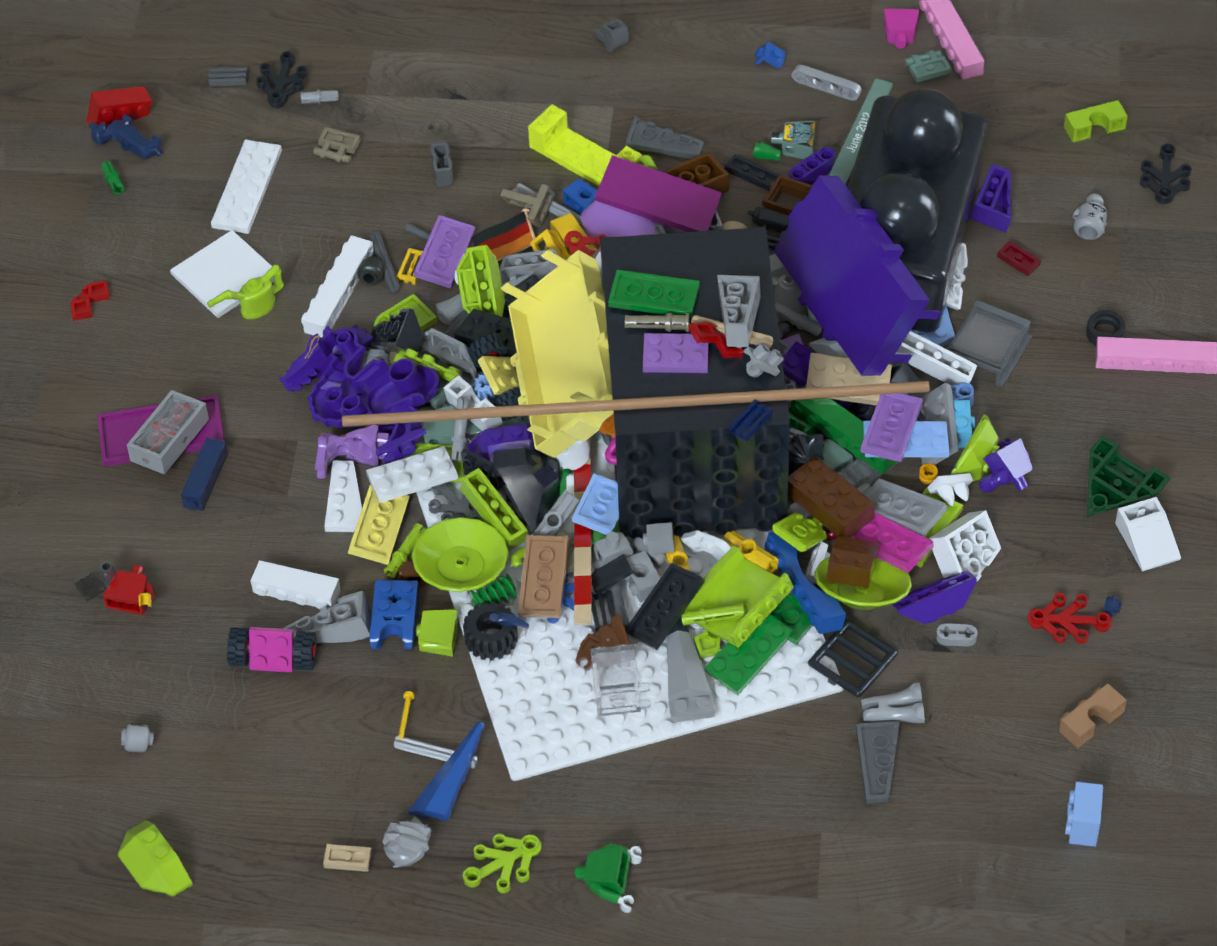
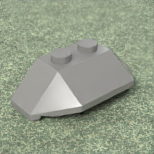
M433 328L424 332L423 346L417 357L422 359L423 355L427 354L435 358L434 363L446 369L451 366L460 370L459 374L462 375V379L472 385V379L477 378V370L468 354L469 347Z

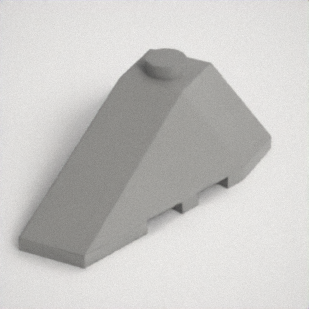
M359 591L337 599L338 603L328 609L324 606L319 609L320 612L312 617L305 616L284 627V629H293V639L297 631L315 632L316 643L353 642L365 639L370 636L371 617L364 591Z

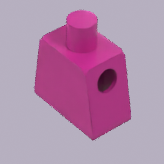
M884 9L883 26L888 43H895L897 48L902 49L906 46V43L911 44L914 42L918 27L919 9Z

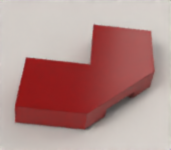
M107 280L87 284L82 289L83 291L70 301L73 321L92 318L91 303L110 299Z
M693 322L690 324L689 330L696 343H715L723 358H741L744 354L742 348L727 346L725 334L717 330L716 325L710 322Z

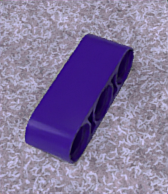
M828 147L821 148L792 167L789 172V178L812 185L818 176H825L831 172L835 164V151Z

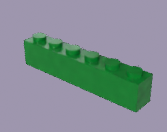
M829 398L791 400V410L795 415L805 419L811 426L822 431L826 437L836 441L842 448H846L856 458L863 460L873 470L884 474L898 462L882 457H865V453H861V445L864 440L863 421Z

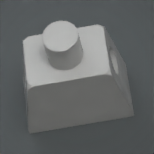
M610 532L606 538L595 543L592 555V565L595 571L622 554L625 557L634 555L630 544L622 532Z

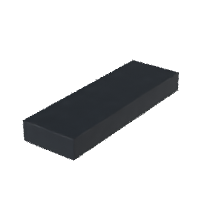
M735 154L724 166L728 173L769 192L772 182H776L779 177L778 174Z

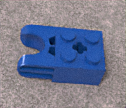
M375 580L370 628L371 649H381L384 639L390 635L401 637L404 641L405 650L414 649L420 598L418 581Z

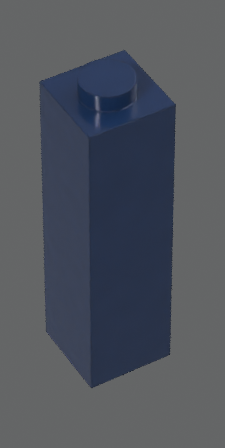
M206 437L181 494L184 507L190 510H204L228 455L226 441Z

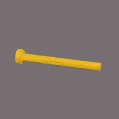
M406 691L403 695L405 704L398 735L399 739L404 738L410 702L414 699V693L411 691Z

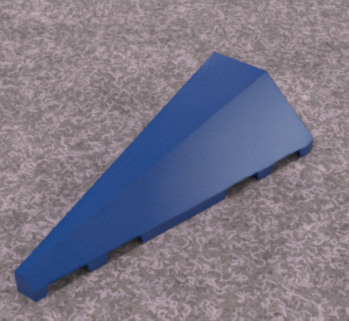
M483 722L476 723L411 806L408 814L425 819L432 817L449 821L460 787L464 785L484 729Z

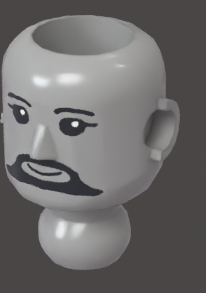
M1098 194L1087 196L1085 203L1080 205L1072 216L1075 233L1085 240L1098 239L1105 233L1107 210L1103 206V198Z

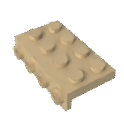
M811 353L806 388L890 383L892 365L888 364L881 376H861L849 358L829 356L823 353ZM880 395L834 397L829 399L877 406Z

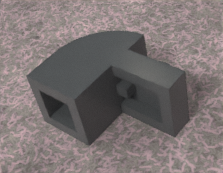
M618 18L594 30L595 36L605 44L608 52H612L629 42L627 25Z

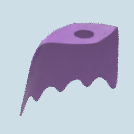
M598 201L591 203L581 213V221L588 237H598L600 234H604L607 237L635 236L642 233L651 235L656 234L655 224L659 223Z

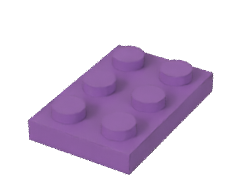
M644 333L643 372L708 373V343H696L692 334Z

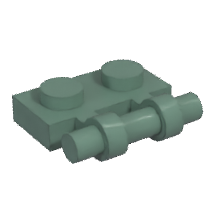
M930 50L922 55H911V58L904 60L905 65L909 66V71L916 83L951 74V67L945 56H942L940 50Z

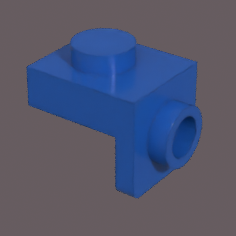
M767 41L763 47L760 46L757 49L755 64L759 65L764 60L779 69L783 65L786 52Z

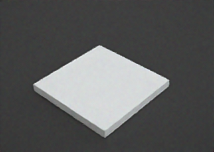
M231 230L170 271L173 277L219 318L239 305L240 301L226 299L210 308L207 305L209 300H212L226 290L239 292L248 280L263 277L272 266Z

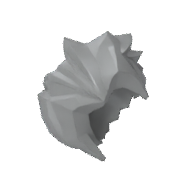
M416 816L411 821H399L400 824L390 822L382 841L384 844L383 849L389 859L395 864L393 868L416 863L430 849L428 841L431 835V828H428V824H422Z

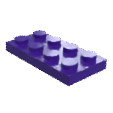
M796 341L783 357L784 375L804 387L807 384L810 355L814 352ZM831 399L844 409H847L851 403L850 401Z

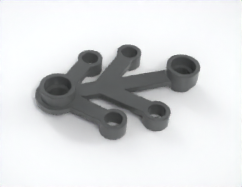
M447 482L431 487L434 494H443L453 504H441L437 499L429 502L428 506L431 513L443 512L441 521L446 518H459L453 517L452 514L458 513L463 514L466 518L485 522L476 509L474 513L469 509L470 502L462 493V499L460 500L448 488Z

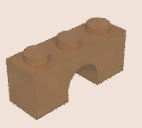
M1106 684L1103 688L1099 687L1092 693L1090 698L1082 700L1076 706V709L1072 712H1066L1061 717L1059 732L1079 748L1094 736L1096 724L1089 718L1100 717L1110 724L1125 712L1127 700L1109 684Z

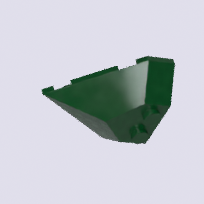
M1101 436L1089 451L1087 517L1158 495L1171 480V477L1154 467L1150 472H1147L1119 454V445Z

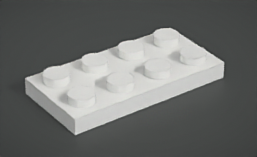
M444 446L366 470L367 477L379 503L458 479L455 467Z

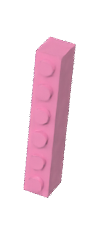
M920 0V8L926 13L927 21L932 24L934 34L938 35L942 48L946 49L948 59L952 60L956 73H959L962 80L982 75L984 59L951 1Z
M1097 337L1095 349L1096 368L1217 374V342Z

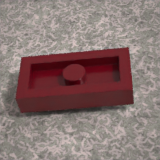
M1011 241L997 252V258L1026 276L1034 272L1041 263L1040 259Z

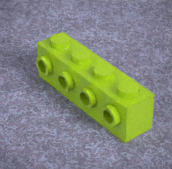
M479 468L464 476L461 480L460 490L483 520L495 527L505 538L508 552L524 543L528 531L526 526L518 519L513 509L507 505L501 494L493 487L488 477Z

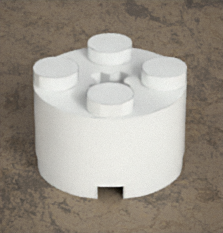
M579 440L557 457H549L557 460L559 470L567 468L576 470L588 461L590 447L587 440L584 442Z

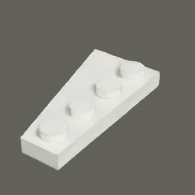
M333 460L325 532H354L362 510L354 462Z

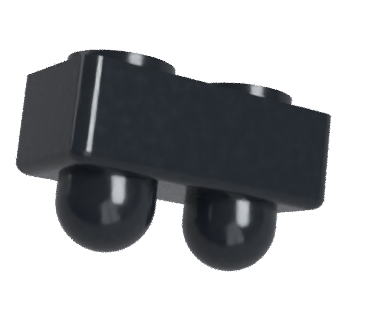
M933 89L912 90L899 98L881 96L874 101L848 184V189L852 190L851 194L863 209H874L878 215L876 220L894 244H900L904 251L899 259L930 299L924 310L941 311L937 319H918L911 329L926 333L936 331L941 324L981 175L988 122L984 116L978 113L959 110L957 105L948 96Z

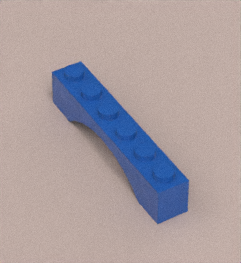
M774 531L768 532L767 540L764 544L765 551L778 558L777 568L782 575L784 573L788 574L794 586L791 590L792 594L799 601L802 610L806 612L811 625L816 628L819 634L842 630L846 613L837 599L826 595L808 581L799 566L797 559L798 550L775 534Z

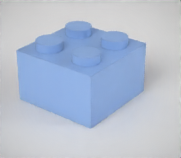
M1076 782L1075 790H1070L1065 834L1069 835V844L1096 847L1101 821L1103 785Z

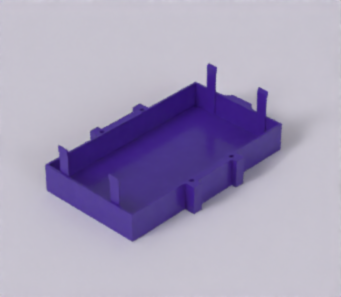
M818 176L804 201H798L789 215L788 227L773 252L802 291L798 301L801 305H807L824 329L822 335L826 341H837L861 376H881L890 362L908 363L913 356L911 354L895 353L918 319H937L941 311L924 310L930 299L899 259L904 250L900 244H894L877 222L876 218L878 215L875 210L863 209L851 194L852 190L846 187L839 176Z

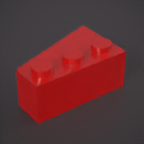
M144 86L91 92L86 121L88 125L90 123L100 125L104 122L106 126L114 120H122L124 114L134 121L149 115L152 100Z

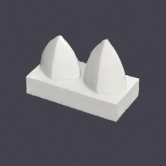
M970 473L938 476L927 488L930 494H939L946 503L953 506L954 492L961 499L968 500V485L973 481Z
M820 542L813 550L805 573V577L812 584H817L814 572L819 563L830 557V553L827 552L829 545Z

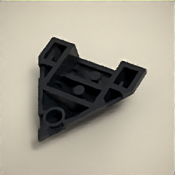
M525 447L496 450L493 452L494 471L505 482L506 487L504 489L519 516L523 517L529 527L526 529L532 535L544 519L545 514L549 512L560 496L558 462Z

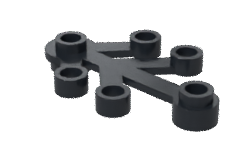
M285 51L280 56L281 69L278 77L271 71L269 63L260 65V72L266 77H258L256 84L258 88L268 95L267 101L273 108L282 107L285 104L286 97L304 89L303 80L300 78H305L308 75L305 66H298L296 73L287 77L289 68L293 67L296 63L295 56L290 51ZM267 78L276 86L275 91L268 85ZM292 83V87L283 91L284 87Z
M1163 144L1160 148L1159 155L1163 160L1162 173L1153 166L1151 161L1145 160L1141 163V171L1143 173H1150L1161 183V187L1152 181L1150 175L1146 174L1140 177V185L1145 188L1149 187L1155 193V200L1161 204L1171 203L1174 199V194L1179 191H1188L1191 185L1189 179L1183 178L1178 184L1171 188L1169 187V184L1178 178L1189 177L1192 170L1190 165L1183 164L1178 170L1170 174L1171 160L1175 157L1176 148L1172 144Z

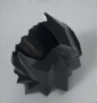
M797 433V436L792 438V442L789 443V473H794L813 457L824 460L823 454L825 450L823 444L826 441H823V434L806 436Z

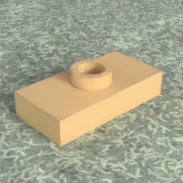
M327 844L323 862L324 868L369 872L372 850L369 847Z

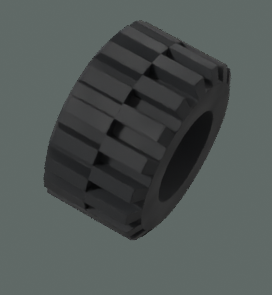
M484 602L482 606H474V610L470 609L468 611V616H465L463 623L465 645H467L468 651L473 652L475 657L480 656L482 660L489 658L490 661H494V658L497 657L502 659L504 654L508 656L511 650L515 649L518 642L517 626L501 625L491 621L489 616L496 612L515 614L512 613L509 607L505 609L504 604L496 605V602H491V604ZM488 628L500 630L495 634L482 633L483 630Z

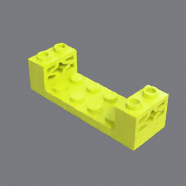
M553 104L528 126L530 148L597 186H600L612 155L634 163L642 157V154L628 146L615 155L568 129L567 112Z

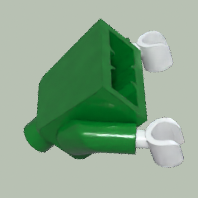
M608 843L599 850L590 852L587 856L586 866H577L575 876L577 880L584 879L592 893L613 904L619 903L621 910L629 913L632 908L624 903L633 904L634 899L630 895L620 897V894L625 892L629 863L639 864L642 857L639 856L641 855V848L634 846L631 850H628V847Z

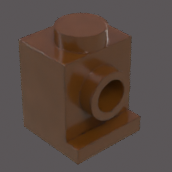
M413 560L402 562L403 567H399L400 580L418 581V586L430 585L416 572Z

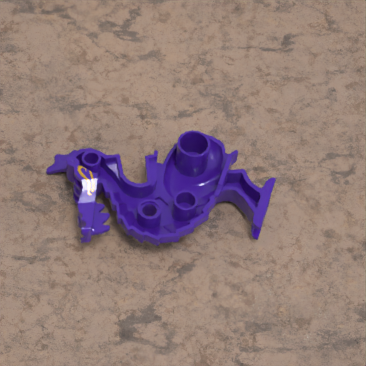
M358 325L338 329L334 332L327 326L323 330V337H320L317 333L309 339L306 351L291 364L287 374L284 377H280V381L285 389L293 392L295 390L302 391L303 385L312 383L313 379L321 377L312 386L313 390L308 396L312 418L315 422L319 421L327 428L330 426L343 428L342 416L418 411L415 408L429 402L437 394L440 386L438 373L429 367L415 366L409 359L396 361L390 369L384 359L380 361L373 359L359 371L365 356V346L374 339L373 336L366 334L367 330L365 328L359 329ZM422 422L391 424L395 425L394 430L387 442L376 451L377 457L387 453L382 462L383 465L397 461L416 450L415 444L420 436L427 434L425 429H419Z

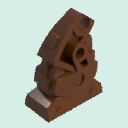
M620 614L611 617V625L601 626L598 632L594 634L589 633L583 639L575 662L580 666L582 660H587L588 663L584 668L588 671L592 668V665H610L619 662L624 657L629 660L635 659Z

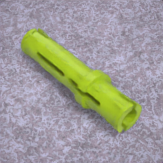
M414 524L399 549L392 554L391 561L384 569V573L388 577L395 578L399 567H402V562L408 561V556L413 551L415 541L426 530L423 528L420 531L423 527L421 524Z
M745 603L709 609L703 607L700 610L683 612L681 615L682 623L684 626L696 623L708 624V622L744 617L747 614V607Z

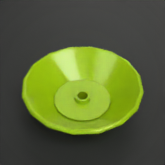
M459 517L442 520L428 527L415 541L412 559L416 572L425 582L441 590L464 592L479 589L493 582L505 569L509 552L505 538L495 527L478 519Z
M830 557L821 561L814 572L817 584L826 594L844 605L857 610H871L894 604L906 597L912 587L908 573L879 558L876 560L869 589L826 581Z

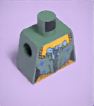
M816 121L786 122L783 133L772 132L771 143L782 144V154L785 156L806 159L813 154Z

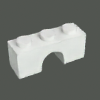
M459 375L443 388L447 401L454 405L455 408L457 407V399H463L462 408L464 407L465 399L470 400L469 408L495 407L486 398L480 401L474 394L472 386ZM501 417L469 419L481 431L497 428L502 424Z

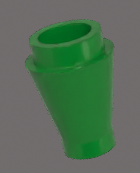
M762 141L761 143L756 142L752 157L757 158V160L779 161L781 150Z

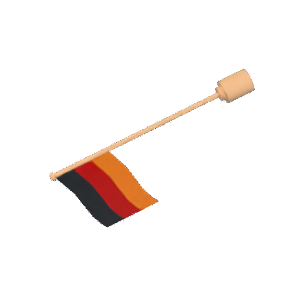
M523 208L520 214L511 219L484 229L472 237L474 247L488 245L491 252L496 256L497 261L503 260L504 256L518 254L530 247V242L536 237L532 224L527 219L529 209Z

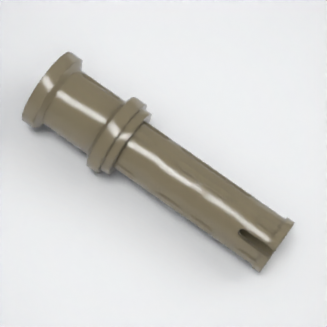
M668 313L666 316L625 315V329L662 328L668 332L672 330L690 331V313L685 315H672V313Z

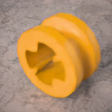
M923 464L920 467L919 479L922 483L931 484L937 478L938 469L933 464ZM925 472H927V474L928 472H931L932 475H925Z

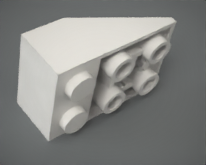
M1157 497L1118 508L1115 524L1142 572L1181 560L1166 513Z

